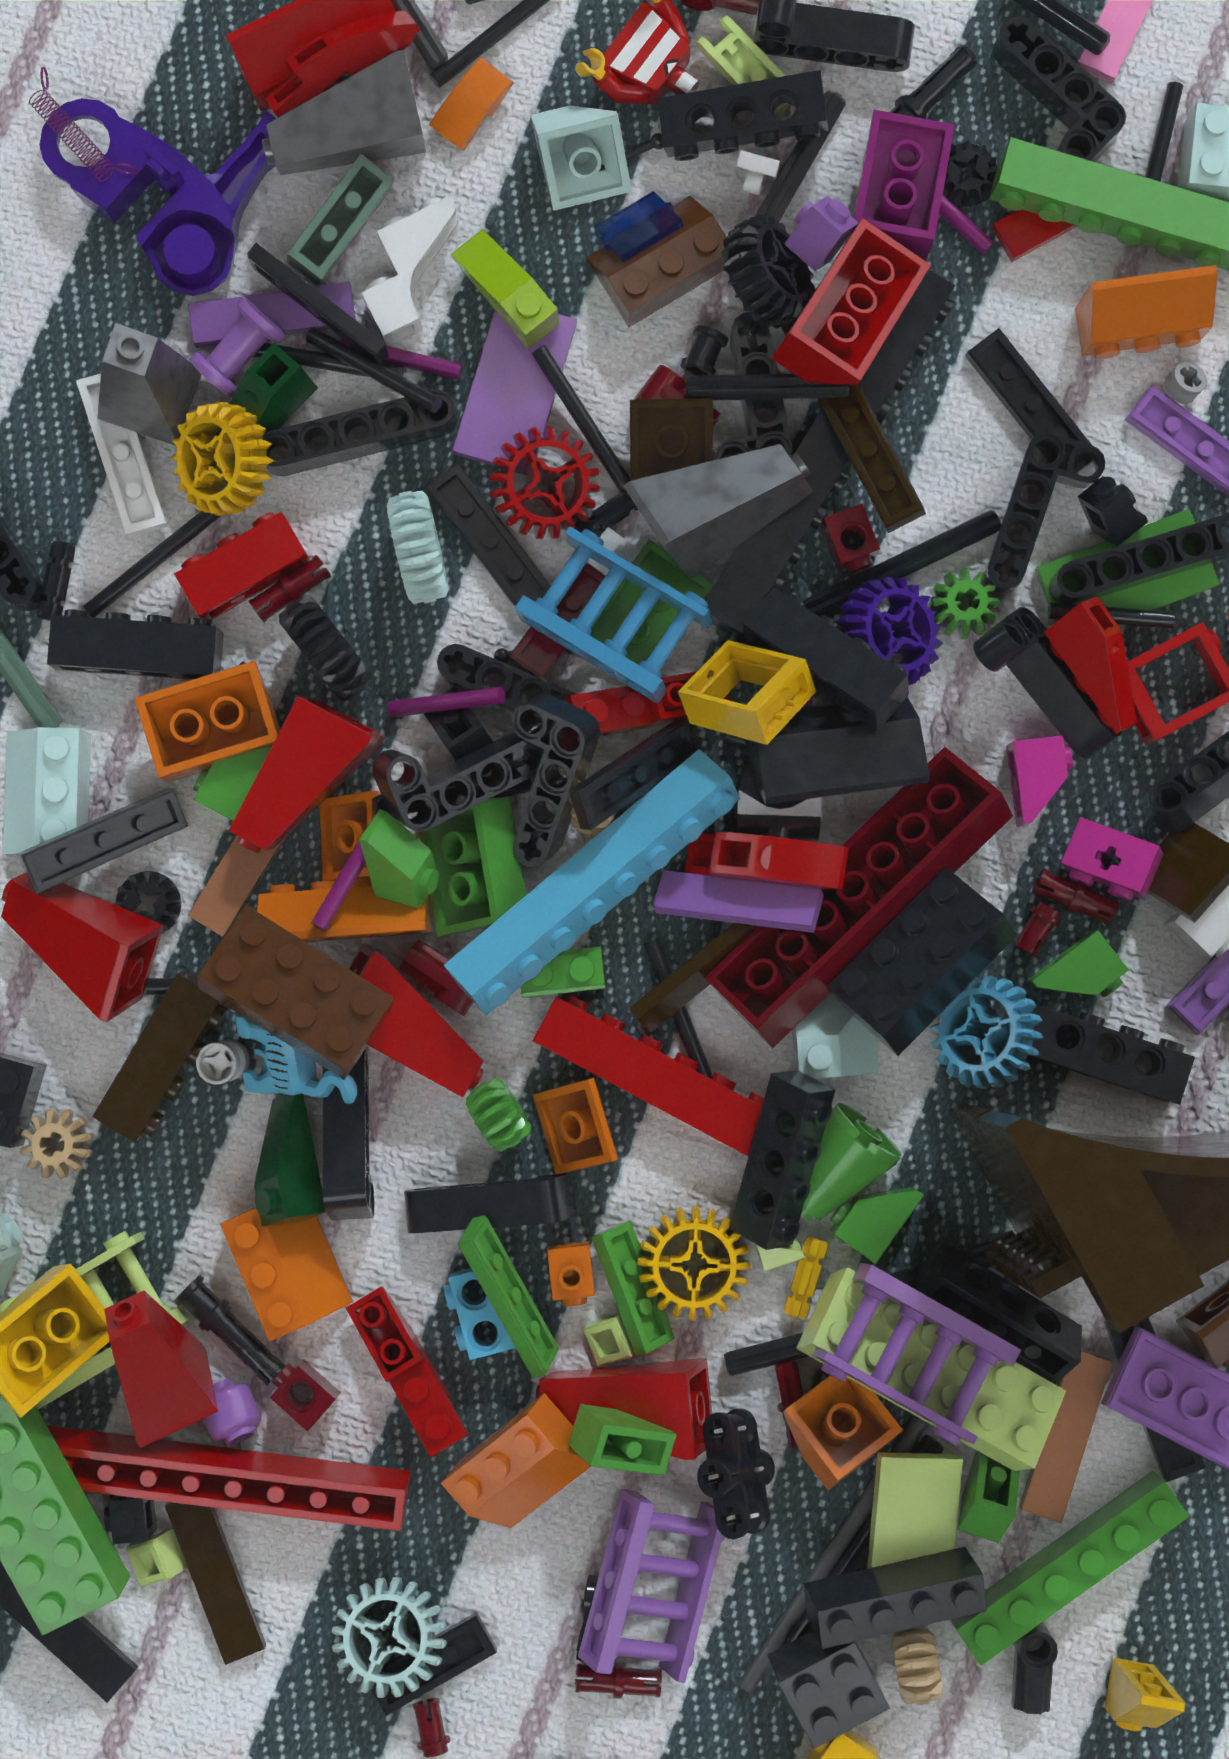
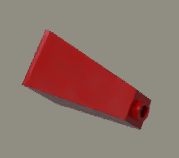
M298 696L228 831L239 836L236 841L238 844L253 852L259 853L261 848L264 850L274 849L383 743L386 736L316 698Z
M25 873L11 879L6 884L2 894V900L5 904L1 917L99 1020L108 1022L143 998L146 981L149 978L163 931V924L64 883H60L38 894L33 893Z
M363 942L348 969L394 997L391 1011L368 1046L453 1093L464 1097L467 1090L472 1091L478 1085L483 1075V1069L480 1067L484 1061L380 953Z
M145 1290L104 1309L110 1346L135 1439L140 1448L218 1412L205 1347Z
M707 1358L551 1372L539 1379V1385L536 1388V1399L545 1393L573 1426L580 1404L618 1409L677 1434L670 1455L672 1457L683 1460H695L706 1450L703 1424L705 1419L712 1414Z

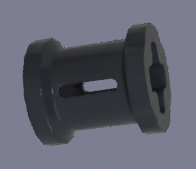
M697 325L693 330L695 339L688 357L682 359L680 366L694 376H715L716 370L714 366L721 348L727 346L729 339L716 329Z

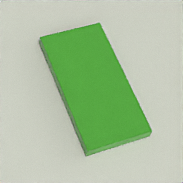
M1190 509L1141 527L1117 547L1195 524ZM1182 539L1183 551L1190 556H1197L1198 551L1195 543L1188 539ZM1103 541L1038 566L1035 572L1048 604L1057 603L1050 595L1049 583L1054 574L1064 564L1116 547L1108 541ZM1143 551L1142 560L1144 564L1150 568H1158L1159 563L1156 555L1149 551ZM1103 563L1102 572L1105 577L1110 580H1118L1119 571L1117 567L1110 563ZM1210 563L1098 598L1105 607L1155 611L1215 588L1220 583L1213 565ZM1072 575L1063 576L1062 582L1068 591L1073 593L1080 591V583L1077 578Z

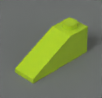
M483 229L451 253L453 260L527 350L559 325L557 307L533 278Z

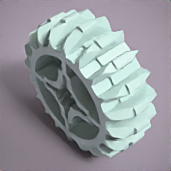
M407 491L399 493L398 496L390 497L387 503V513L398 565L408 599L413 604L421 602L426 604L446 597L449 590L448 580L428 496L423 491Z
M394 1577L389 1589L385 1578H377L375 1580V1592L368 1583L360 1585L362 1599L355 1594H350L346 1598L353 1611L342 1608L337 1612V1616L345 1621L346 1625L334 1626L332 1628L333 1634L343 1636V1642L332 1646L333 1652L344 1650L347 1657L337 1663L338 1668L343 1669L351 1665L353 1670L348 1675L347 1681L354 1683L362 1676L364 1679L360 1690L363 1693H368L376 1683L378 1698H383L387 1695L389 1685L394 1697L403 1695L404 1683L411 1692L419 1689V1681L416 1674L425 1681L430 1680L433 1674L426 1663L438 1666L442 1662V1658L432 1652L433 1648H444L447 1644L446 1640L435 1638V1632L446 1629L445 1622L434 1624L432 1616L440 1613V1606L435 1605L429 1609L424 1606L431 1598L429 1591L423 1592L416 1599L414 1596L418 1584L414 1581L409 1582L402 1592L403 1583L401 1577ZM382 1600L398 1602L395 1610L389 1613L384 1622L364 1617L374 1604ZM409 1610L417 1619L420 1627V1644L407 1631V1621L410 1616L408 1614ZM394 1624L392 1636L400 1644L388 1645L385 1650L387 1638L382 1635L379 1629L384 1631L390 1629L391 1625ZM359 1630L371 1642L370 1663L365 1659L360 1649ZM394 1652L404 1656L409 1654L415 1657L413 1663L403 1672L386 1673L381 1671L384 1664L389 1662Z

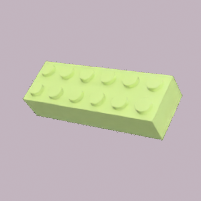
M849 1267L830 1273L796 1347L799 1351L823 1364V1361L812 1356L816 1348L834 1354L864 1296V1293L861 1292L864 1284L853 1279L856 1271ZM888 1298L885 1304H879L849 1362L850 1365L871 1376L902 1316L898 1313L901 1305ZM925 1319L922 1325H916L886 1385L907 1397L909 1396L939 1337L935 1334L938 1326ZM961 1341L959 1346L954 1345L924 1404L925 1407L946 1418L976 1358L972 1355L975 1347L964 1341ZM998 1362L996 1367L991 1366L961 1426L978 1437L974 1444L962 1439L959 1441L1013 1471L1035 1469L1066 1390L1016 1362L1014 1365ZM847 1376V1378H849V1379L855 1381L856 1383H858V1384L862 1385L863 1387H865V1388L871 1390L872 1392L878 1394L879 1396H881V1397L887 1399L888 1401L894 1403L895 1405H897V1406L903 1408L904 1410L910 1412L911 1414H913V1415L919 1417L920 1419L926 1421L927 1423H929V1424H931V1425H933V1426H935V1427L937 1426V1425L931 1423L930 1421H928V1420L922 1418L921 1416L915 1414L914 1412H912V1411L906 1409L905 1407L899 1405L898 1403H896V1402L890 1400L889 1398L883 1396L882 1394L876 1392L875 1390H873V1389L867 1387L866 1385L860 1383L859 1381H857V1380L851 1378L850 1376Z

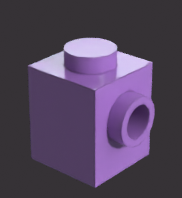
M829 196L815 204L809 201L796 215L794 222L798 226L785 242V245L809 267L817 271L832 261L859 223L850 216L849 209L843 203L831 199Z

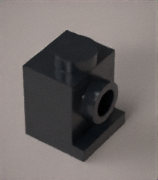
M1102 476L1077 496L1091 530L1115 547L1119 546L1148 523L1147 517L1134 508L1133 505L1136 503V499L1130 489L1122 483L1117 485L1112 477Z
M109 1495V1506L104 1509V1526L107 1533L112 1532L113 1545L147 1541L157 1530L154 1500Z

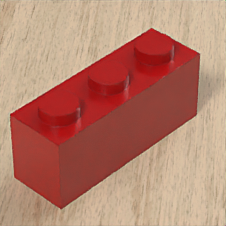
M282 511L276 515L271 512L259 517L252 523V529L240 536L238 533L226 536L217 543L216 550L205 556L197 554L188 558L181 564L182 569L174 573L200 618L209 620L217 618L277 583V577L285 573L287 576L311 560Z

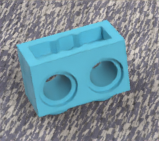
M468 1268L451 1273L448 1277L450 1284L444 1286V1293L449 1310L456 1309L460 1325L454 1327L459 1350H467L469 1360L516 1348L488 1297L486 1296L480 1301H473L465 1295V1283L470 1280H478L472 1269ZM481 1321H489L497 1328L498 1336L489 1342L482 1341L475 1334V1325Z

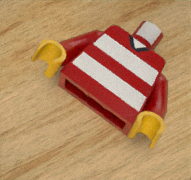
M644 0L604 54L596 48L583 51V54L591 61V68L584 62L576 64L578 75L582 77L593 76V82L615 103L643 105L648 103L652 106H657V98L664 97L669 90L676 95L696 92L700 84L699 79L685 70L690 62V38L672 0H651L650 4Z

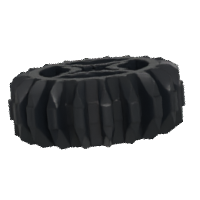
M760 214L743 220L728 232V236L723 240L725 249L721 251L722 258L726 261L723 270L728 273L730 278L728 284L733 286L736 292L735 298H739L742 301L743 310L751 311L753 319L756 322L761 321L765 327L773 326L778 329L795 322L816 290L811 282L814 274L809 270L808 265L785 245V242L792 234L786 232L785 225L782 222L777 223L772 216L765 217Z
M304 595L298 600L295 599L279 614L281 626L338 699L347 701L353 695L357 696L372 681V674L313 597Z

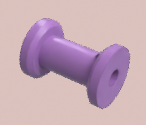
M244 296L237 302L238 310L243 315L242 318L210 355L207 356L202 352H194L189 358L191 364L208 381L230 398H233L238 388L234 378L265 342L282 343L287 337L272 319Z

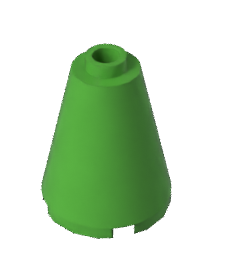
M841 1102L832 1109L831 1117L826 1123L821 1141V1153L815 1163L810 1180V1193L804 1202L801 1216L807 1220H810L812 1217L822 1220L894 1167L901 1156L899 1149L879 1128L874 1131L869 1125L864 1123L867 1120L866 1117Z

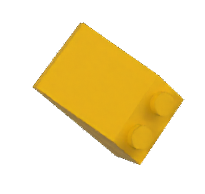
M71 1263L53 1266L25 1289L0 1314V1395L18 1418L23 1417L109 1342L105 1308Z

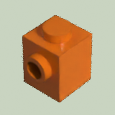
M590 1241L548 1245L547 1253L553 1301L562 1300V1306L586 1304L587 1297L595 1296Z

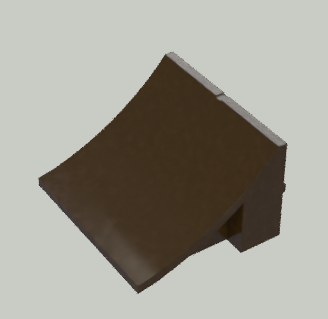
M965 1103L949 1110L952 1119L1016 1232L1015 1235L1013 1230L994 1238L990 1242L992 1248L985 1251L984 1254L992 1268L1039 1299L1082 1276L1108 1325L1121 1333L1204 1287L1205 1285L1200 1276L1229 1260V1130L1187 1136L1117 1137L1051 1129L1021 1117Z

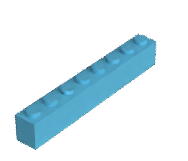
M698 749L444 964L446 970L458 986L487 1016L496 1007L503 1005L510 995L525 982L536 977L542 968L559 953L570 948L574 941L592 925L599 923L620 901L632 895L638 886L654 872L665 867L675 854L688 843L695 841L709 825L720 816L727 814L733 805L740 800L731 777Z

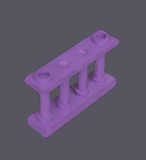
M860 1263L853 1279L864 1284L861 1290L864 1296L834 1354L816 1348L812 1356L823 1361L824 1364L821 1370L834 1378L845 1382L847 1376H850L937 1425L933 1433L956 1446L960 1439L974 1444L978 1436L961 1426L991 1366L996 1367L998 1362L1014 1365L1021 1349L877 1267ZM888 1298L901 1305L898 1313L902 1316L870 1376L850 1365L849 1362L879 1304H885ZM925 1319L938 1326L935 1334L939 1337L907 1397L886 1384L916 1325H922ZM961 1341H964L975 1347L972 1355L976 1358L946 1418L925 1407L924 1404L954 1345L959 1346Z
M621 1489L578 1657L596 1673L604 1674L612 1673L614 1661L618 1656L659 1660V1667L677 1682L685 1683L688 1669L694 1660V1646L719 1548L725 1537L717 1529L714 1506L708 1502L701 1501L697 1518L653 1512L655 1504L637 1491ZM654 1529L692 1535L686 1560L643 1554L648 1532ZM643 1571L681 1577L676 1600L669 1601L632 1596L637 1574ZM631 1613L669 1618L670 1623L665 1643L621 1638L626 1617Z

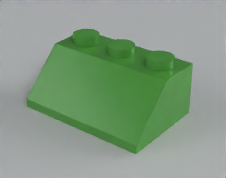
M490 798L429 830L419 832L421 842L432 851L435 867L439 872L438 885L435 891L430 894L437 937L487 929L527 895L522 865L515 857L513 851L516 830L510 798Z

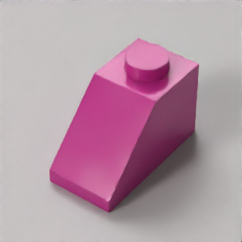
M1063 735L1018 740L1006 746L1016 827L1032 823L1068 778L1067 770L1072 769L1073 759L1070 746H1064Z

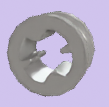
M1188 361L1178 363L1164 381L1167 394L1174 401L1183 404L1193 402L1207 385L1204 371L1197 364Z

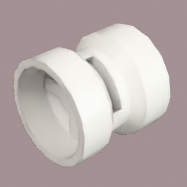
M233 1039L222 1040L204 1046L196 1059V1068L199 1075L211 1084H223L242 1077V1072L246 1071L249 1066V1054L246 1048L240 1042Z

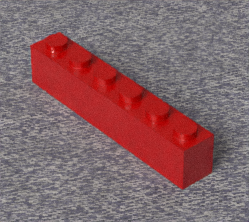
M569 993L564 1000L557 996L555 997L532 1041L740 1153L749 1156L764 1101L763 1097L751 1091L747 1099L733 1091L737 1083L714 1072L711 1079L696 1071L700 1064L679 1052L674 1059L661 1053L660 1049L663 1044L642 1032L638 1039L633 1038L623 1032L626 1024L604 1013L600 1020L586 1012L589 1004Z

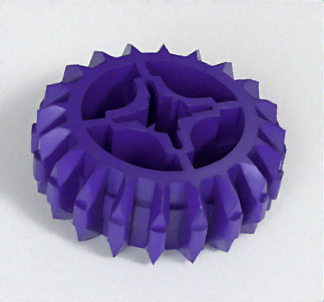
M884 576L876 580L872 579L864 582L862 586H859L858 589L853 590L848 595L850 601L845 602L840 607L845 616L840 617L835 622L843 628V633L851 638L859 637L869 644L873 652L884 660L890 659L892 654L898 653L903 656L899 664L908 675V686L915 684L920 680V677L926 676L927 673L931 672L930 665L939 659L934 650L943 644L936 638V633L943 627L934 623L933 617L937 614L938 610H929L927 604L930 596H919V585H907L906 578H896L893 580L892 576ZM879 603H883L889 606L887 612H880L876 607Z

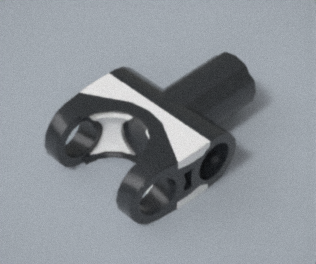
M743 760L737 791L740 800L736 802L735 833L819 841L821 797L765 805L748 763Z

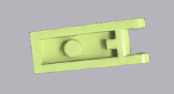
M725 15L719 21L720 26L728 35L715 47L703 36L696 41L699 51L732 85L786 76L728 15ZM784 103L779 105L775 109L773 116L777 118L791 104Z

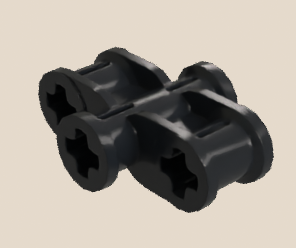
M736 1408L728 1413L715 1412L710 1414L703 1424L707 1460L699 1466L697 1481L701 1491L708 1497L713 1498L717 1529L724 1537L733 1540L744 1537L746 1533L756 1534L762 1532L770 1521V1510L765 1486L774 1477L775 1465L769 1453L760 1449L755 1417L751 1412L743 1408ZM746 1426L745 1430L738 1431L737 1427ZM722 1428L723 1432L714 1433L715 1429ZM761 1466L764 1467V1470L762 1471H754V1468ZM718 1474V1478L708 1479L710 1475ZM759 1513V1516L751 1518L750 1514ZM735 1515L736 1519L726 1520L728 1516Z

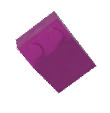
M875 109L872 115L852 218L858 223L862 218L923 260H927L935 240L955 124Z

